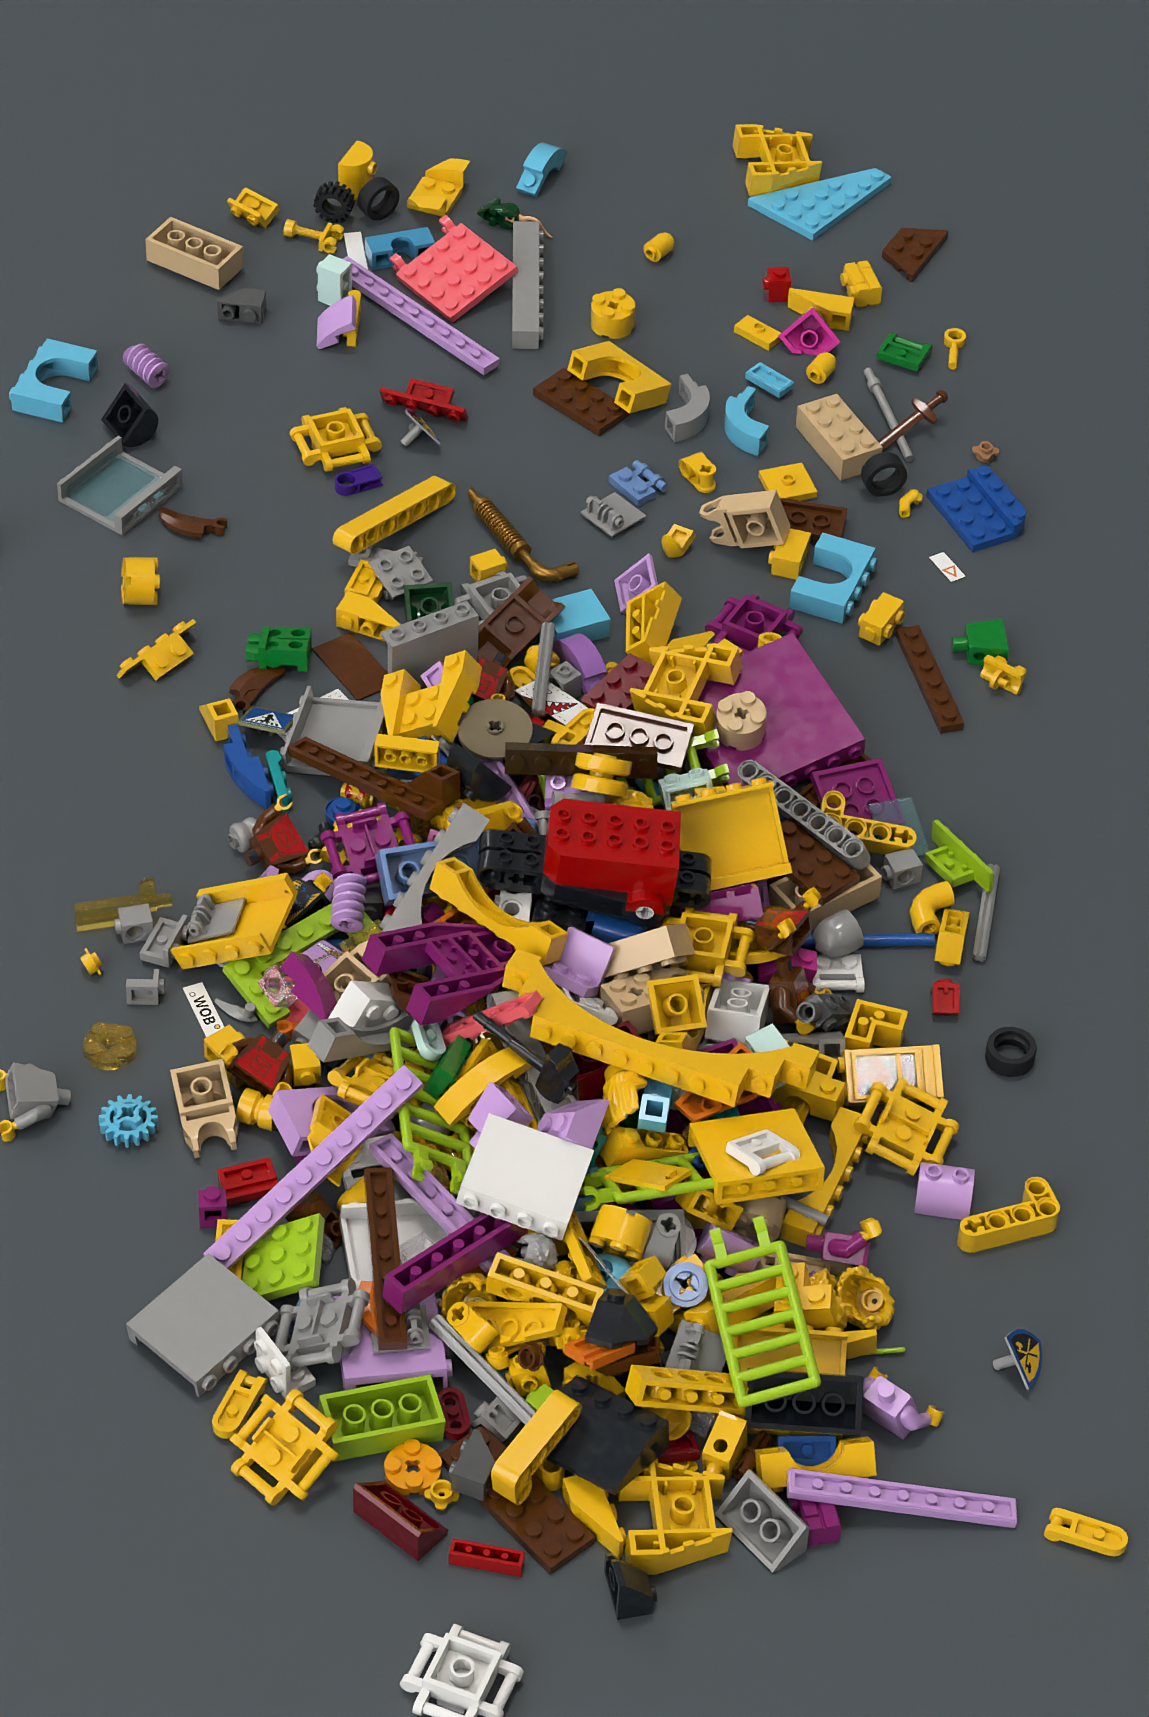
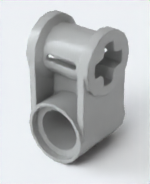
M663 1213L653 1223L641 1259L656 1255L665 1271L668 1269L673 1258L675 1244L681 1228L680 1220L673 1213ZM663 1224L667 1226L666 1230L668 1231V1233L664 1231Z

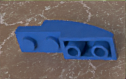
M228 725V744H224V762L234 782L249 798L267 809L271 806V797H274L272 782H267L266 765H261L259 756L252 757L251 751L246 750V736L244 733L240 734L238 725Z

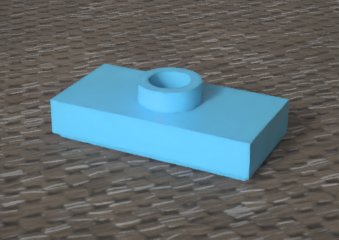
M761 362L745 373V379L778 398H781L794 388L792 380Z

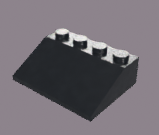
M578 1375L559 1390L582 1404V1410L576 1422L547 1456L546 1460L616 1495L669 1448L668 1420L640 1406H635L634 1403Z

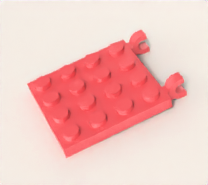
M444 215L439 219L440 224L444 226L442 228V232L446 234L444 237L407 265L397 253L390 257V261L394 264L392 268L397 272L396 277L398 281L453 323L514 276L518 269L515 264L465 225L460 223L458 226H455L452 220Z

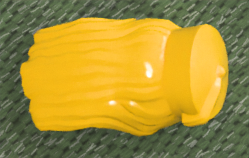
M613 1065L608 1066L604 1072L606 1083L603 1086V1099L609 1101L602 1121L606 1135H609L612 1129L614 1130L615 1125L626 1119L628 1114H633L640 1108L637 1092L645 1088L648 1083L645 1076Z

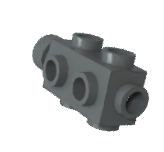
M814 993L799 1004L796 1014L803 1023H814L817 1028H823L825 1032L833 1028L838 1032L848 1026V1020L851 1018L853 1011L850 1008V1002L843 995Z

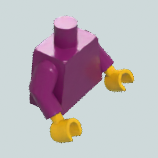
M867 1218L860 1222L863 1230L860 1232L854 1231L852 1234L824 1231L823 1236L807 1234L805 1251L821 1253L820 1258L823 1260L867 1266L870 1240L879 1236L882 1233V1228L878 1220Z

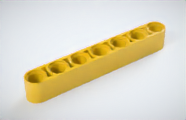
M432 476L340 526L333 535V544L351 554H357L451 502L456 494V486L438 476Z

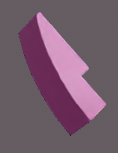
M291 951L280 968L296 982L291 992L321 1020L328 1019L337 1004L330 984L319 967L308 955Z

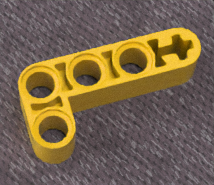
M831 790L824 795L820 810L848 831H856L859 835L855 836L864 843L868 852L886 855L914 847L917 837L912 828L844 815L845 797L843 794ZM827 804H834L837 808H831ZM874 835L881 836L883 840L876 839Z
M1031 1177L1025 1182L1022 1203L964 1218L960 1222L957 1245L964 1252L974 1253L1051 1233L1057 1227L1060 1212L1059 1202L1045 1179Z
M559 1390L553 1391L495 1462L491 1471L493 1490L517 1506L521 1505L531 1492V1476L576 1422L581 1413L582 1404Z

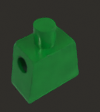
M1003 619L967 623L965 625L964 637L951 638V650L965 651L967 663L971 665L984 666V657L987 655L992 657L999 655L1007 661L1009 648Z

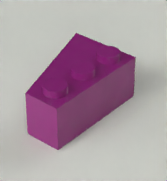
M753 882L712 890L709 905L703 908H695L696 911L725 915L736 913L738 914V922L758 919L764 914L759 888ZM677 906L679 918L685 912L686 907Z

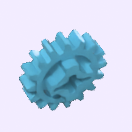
M128 1094L127 1099H123L119 1095L117 1096V1102L109 1100L108 1107H102V1115H99L101 1134H105L107 1141L114 1139L116 1146L121 1142H125V1147H129L130 1142H134L136 1146H139L141 1139L148 1142L149 1134L155 1135L156 1126H158L156 1107H151L150 1100L143 1103L142 1096L132 1099V1095Z

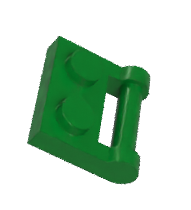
M890 332L877 351L876 359L918 372L926 358L931 355L933 345L928 343L920 344L898 337V334Z

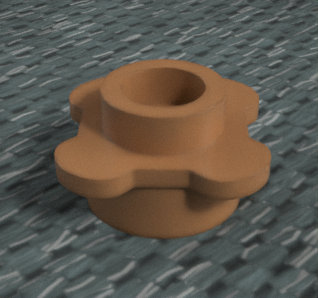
M982 441L980 445L972 447V452L976 454L978 461L988 463L994 459V455L999 454V449L993 447L988 441Z

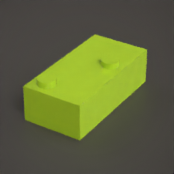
M431 1374L319 1395L318 1410L327 1418L332 1417L338 1422L336 1431L326 1442L340 1454L336 1461L391 1451L396 1446L404 1444L408 1439H416L423 1444L443 1441L446 1421Z

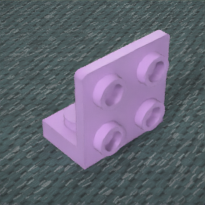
M568 927V937L561 959L554 962L553 965H546L543 968L555 984L583 998L597 996L615 947L575 927Z

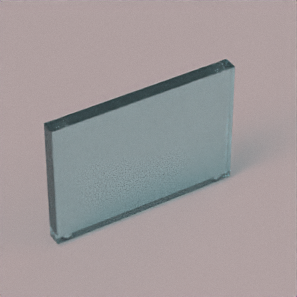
M912 797L869 804V811L874 821L912 828L917 837L913 849L919 858L925 857V853L930 850Z

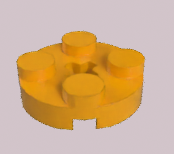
M408 1439L404 1444L393 1448L384 1461L387 1484L403 1496H410V1493H419V1496L424 1495L425 1490L430 1489L433 1482L441 1480V1457L432 1447L420 1443L416 1439ZM412 1465L417 1466L419 1470L418 1472L414 1470L407 1472L408 1467Z

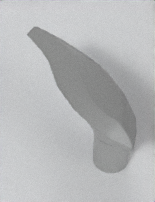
M218 998L215 999V1003L231 1017L244 1022L258 1021L254 1014L255 1005L253 1003H247L245 1008L226 1003Z

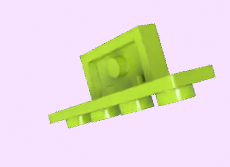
M938 819L932 821L931 839L939 848L926 852L924 861L945 881H948L952 888L974 880L986 892L992 891L994 880L992 868L987 866L976 853H973L962 840H959Z

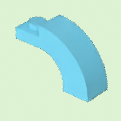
M544 142L536 145L523 164L524 172L516 187L517 191L537 198L548 173L552 169L560 170L567 151Z

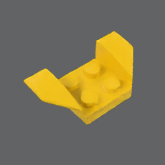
M450 158L426 170L425 176L421 178L408 198L407 208L441 217L444 215L448 216L462 195L464 172L470 161Z
M323 1094L315 1102L309 1128L311 1132L307 1136L311 1152L352 1114ZM362 1145L332 1172L327 1179L339 1187L343 1173L361 1151Z

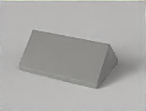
M748 1469L715 1515L728 1528H732V1532L772 1573H776L807 1550L809 1526L752 1470Z

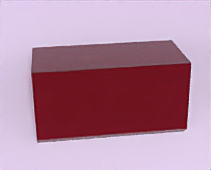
M385 1481L355 1483L353 1487V1512L417 1561L442 1540L449 1531Z

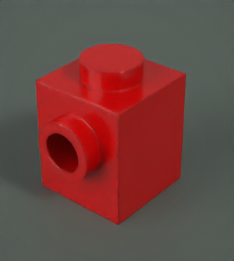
M789 267L767 268L766 277L762 279L763 290H766L768 302H788L789 288H791L792 282Z

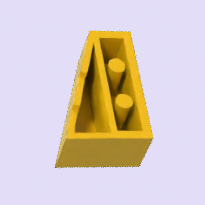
M666 581L627 601L625 652L627 654L631 653L649 664H652L649 649L660 647L662 644L666 647L682 597Z

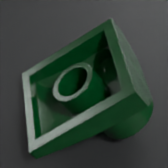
M452 583L404 585V605L407 622L453 606Z

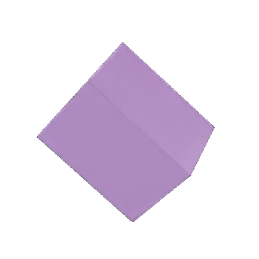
M649 553L614 580L622 614H626L627 601L658 585L653 558Z

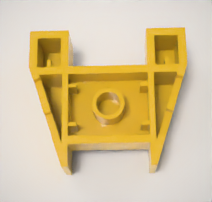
M757 124L735 125L732 146L736 158H761L762 161L748 162L745 185L749 196H757L819 181L822 161H810L809 159L813 135L796 131V134L784 133L781 128H775L774 131L763 129V125Z
M716 643L707 644V647L694 648L693 645H684V649L671 650L668 647L650 648L649 654L654 669L644 690L630 689L634 709L641 713L694 724L692 737L714 730L716 717L713 705L699 702L698 699L707 680L730 685L735 684L742 669L739 649Z
M466 650L445 656L441 683L421 690V685L405 669L384 675L381 699L388 735L409 738L425 736L428 739H431L432 735H442L449 743H453L460 728L457 725L462 713H467L470 707L467 702L471 694H476L479 687L482 666Z
M658 1459L654 1460L618 1493L619 1502L650 1501L653 1530H628L624 1550L626 1562L646 1572L647 1575H657L728 1552L732 1528H716L712 1500L721 1499L725 1476L704 1470L702 1474L686 1470L684 1465L674 1463L673 1466L658 1463Z

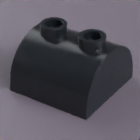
M124 383L101 419L115 437H122V445L127 447H136L147 442L154 435L158 427L157 414L140 394L127 383Z
M457 743L452 748L448 756L447 766L460 772V792L473 802L477 799L484 802H494L504 797L511 790L512 786Z

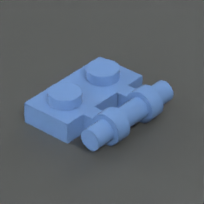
M635 460L632 464V467L635 469L634 471L625 467L609 475V483L637 507L656 498L655 490L659 489L665 492L668 489V484L664 482V478L659 474H654L646 463H641L639 460Z

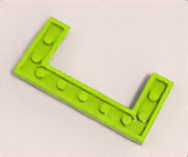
M332 903L281 932L271 954L234 960L223 966L222 971L246 1002L255 1005V1013L268 1029L275 1026L277 1021L290 1017L291 1011L263 975L282 965L291 951L302 953L319 941L325 940L339 931L330 922ZM365 911L362 912L364 915L362 921L363 928L355 933L346 932L356 946L369 940L371 934L381 933Z

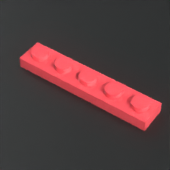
M535 990L481 1012L492 1018L499 1026L503 1024L509 1026L521 1017L523 1019L531 1017L537 1011L536 1006L543 998ZM473 1014L447 1024L441 1033L445 1046H448L458 1035L464 1039L470 1038L472 1040L482 1032H490L473 1019Z

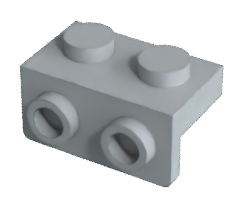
M183 914L179 922L160 917L140 951V960L169 968L175 959L170 951L171 948L182 946L183 942L189 938L190 933L187 928L189 916Z

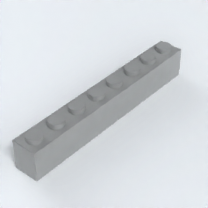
M513 221V264L517 266L518 272L512 276V349H539V340H543V327H539L543 326V313H539L543 312V299H539L543 298V285H539L543 284V258H539L543 257V231H539V222Z

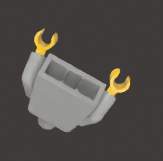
M14 1062L8 1073L0 1070V1091L6 1089L10 1119H14L12 1123L9 1120L0 1122L2 1140L9 1142L15 1138L16 1129L22 1130L36 1122L52 1117L57 1104L65 1106L69 1104L71 1092L68 1089L57 1088L56 1077L53 1072L42 1070L31 1063L23 1065Z

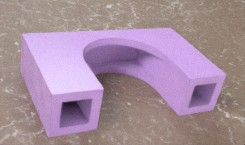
M339 1087L278 1090L275 1092L268 1111L292 1157L305 1156L311 1152L307 1136L311 1132L309 1128L315 1102L321 1094L350 1113H353L359 1107L337 1096ZM391 1119L386 1121L370 1138L388 1135L389 1133L393 1134L396 1129Z

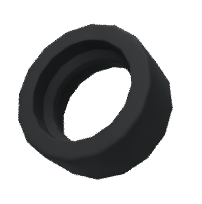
M376 177L367 182L361 189L358 196V207L372 220L385 219L397 207L400 199L399 191L386 178ZM386 190L381 202L371 207L375 197Z
M882 452L866 461L861 470V478L866 489L872 495L877 497L889 496L900 490L905 484L907 470L898 455L891 452ZM896 468L887 479L873 481L875 475L881 470Z
M1016 1027L999 1028L988 1038L985 1051L986 1063L991 1070L999 1075L1007 1077L1024 1075L1033 1068L1037 1051L1036 1042L1031 1034L1023 1029ZM1002 1045H1013L1022 1049L1026 1055L1021 1058L1010 1059L1000 1055L996 1048Z

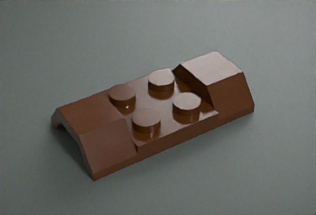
M529 576L479 625L478 658L482 657L492 662L496 654L500 652L509 657L510 663L541 634L542 624L544 622H552L565 609V605L550 599L540 590L535 580Z

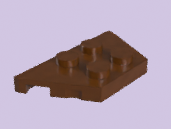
M901 228L883 249L882 258L892 264L898 272L904 271L907 274V280L912 282L946 241L948 231Z

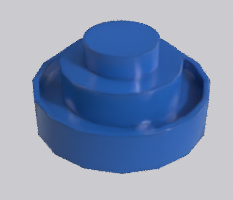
M334 798L325 807V819L333 826L335 814L343 813L344 815L362 809L359 803L358 805L355 804L350 798Z

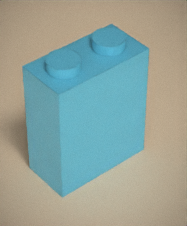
M592 589L552 599L554 602L565 605V609L552 621L555 625L554 641L577 633L585 635L591 641L610 636L611 619Z

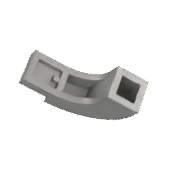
M688 374L680 375L679 395L686 405L666 411L665 430L674 443L695 436L705 427L708 421L710 403L708 388L706 385L698 387L697 383L693 382Z

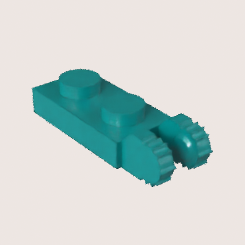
M270 750L266 754V767L269 782H272L274 788L275 803L277 804L279 796L287 794L281 801L284 806H288V803L292 802V793L290 787L286 788L285 786L287 785L285 770L282 771L280 765L282 757L277 750ZM289 809L281 810V813L285 811L286 813H289Z

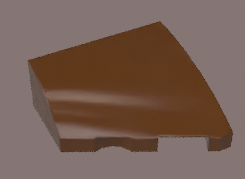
M408 970L386 974L394 1001L400 1009L411 1015L406 1008L415 984L428 982L429 978Z

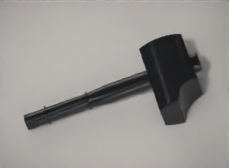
M480 1010L474 1014L473 1019L482 1025L484 1029L491 1032L505 1043L507 1047H510L517 1055L540 1072L535 1087L544 1098L559 1104L568 1095L573 1094L577 1088L574 1082L579 1069L570 1047L559 1043L547 1054L544 1060Z

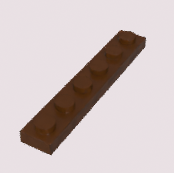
M920 626L896 628L895 636L940 734L963 730L964 721Z

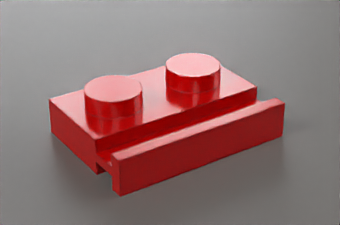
M270 1157L217 1169V1178L221 1189H226L228 1206L263 1198L278 1184Z

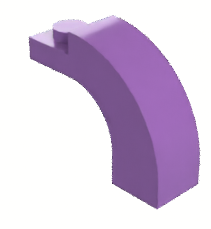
M577 633L553 642V649L560 658V664L567 661L582 674L581 687L584 695L605 677L607 668L597 648L588 637Z

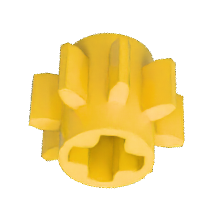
M575 1319L565 1320L561 1334L554 1336L557 1349H562L564 1353L566 1343L585 1336L587 1332L586 1325L580 1326V1322Z

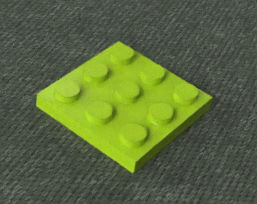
M318 1213L275 1226L245 1255L242 1281L267 1301L297 1293L303 1287L310 1286L314 1288L319 1286L325 1219Z

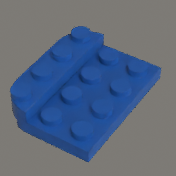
M982 465L978 468L969 469L967 477L927 489L926 496L972 552L1019 537L1020 531L1024 527L1026 518L1024 506L1000 477L993 473L988 466Z

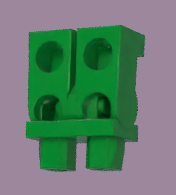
M263 626L261 633H249L248 645H246V662H259V669H267V666L276 668L281 665L298 666V671L308 672L312 652L311 628H273L270 630V626Z

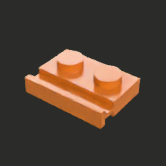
M585 1336L566 1343L564 1351L565 1355L583 1366L590 1365V1370L594 1371L635 1353V1342H625L622 1344V1348L611 1349L584 1342Z

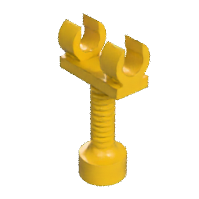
M287 219L283 235L293 238L297 234L318 239V251L324 250L326 253L332 254L337 249V247H334L337 241H340L344 234H338L342 233L344 228L341 225H332V223L328 222L324 231L319 232L298 226L297 221Z

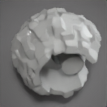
M532 1233L522 1236L517 1241L518 1243L528 1244V1247L524 1246L521 1249V1256L524 1259H516L550 1271L555 1268V1264L558 1261V1252L555 1243L550 1237L545 1236L543 1233Z

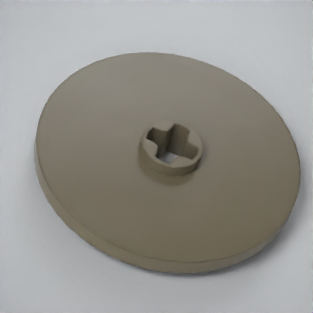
M486 699L476 702L469 707L467 713H462L458 721V726L460 727L458 738L462 746L474 756L485 760H505V742L530 743L532 739L533 726L529 715L523 708L507 700Z

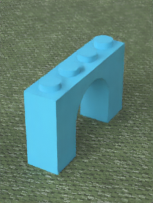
M47 338L44 344L38 348L34 359L29 361L26 371L20 375L15 387H12L10 390L9 400L12 403V410L63 423L72 409L70 391L50 387L41 382L53 376H69L90 382L98 369L97 350Z
M822 533L814 548L813 564L837 571L846 576L847 579L836 584H826L798 576L790 592L789 608L843 624L846 616H851L853 612L854 601H859L862 586H867L870 571L874 572L878 561L875 558L876 548Z

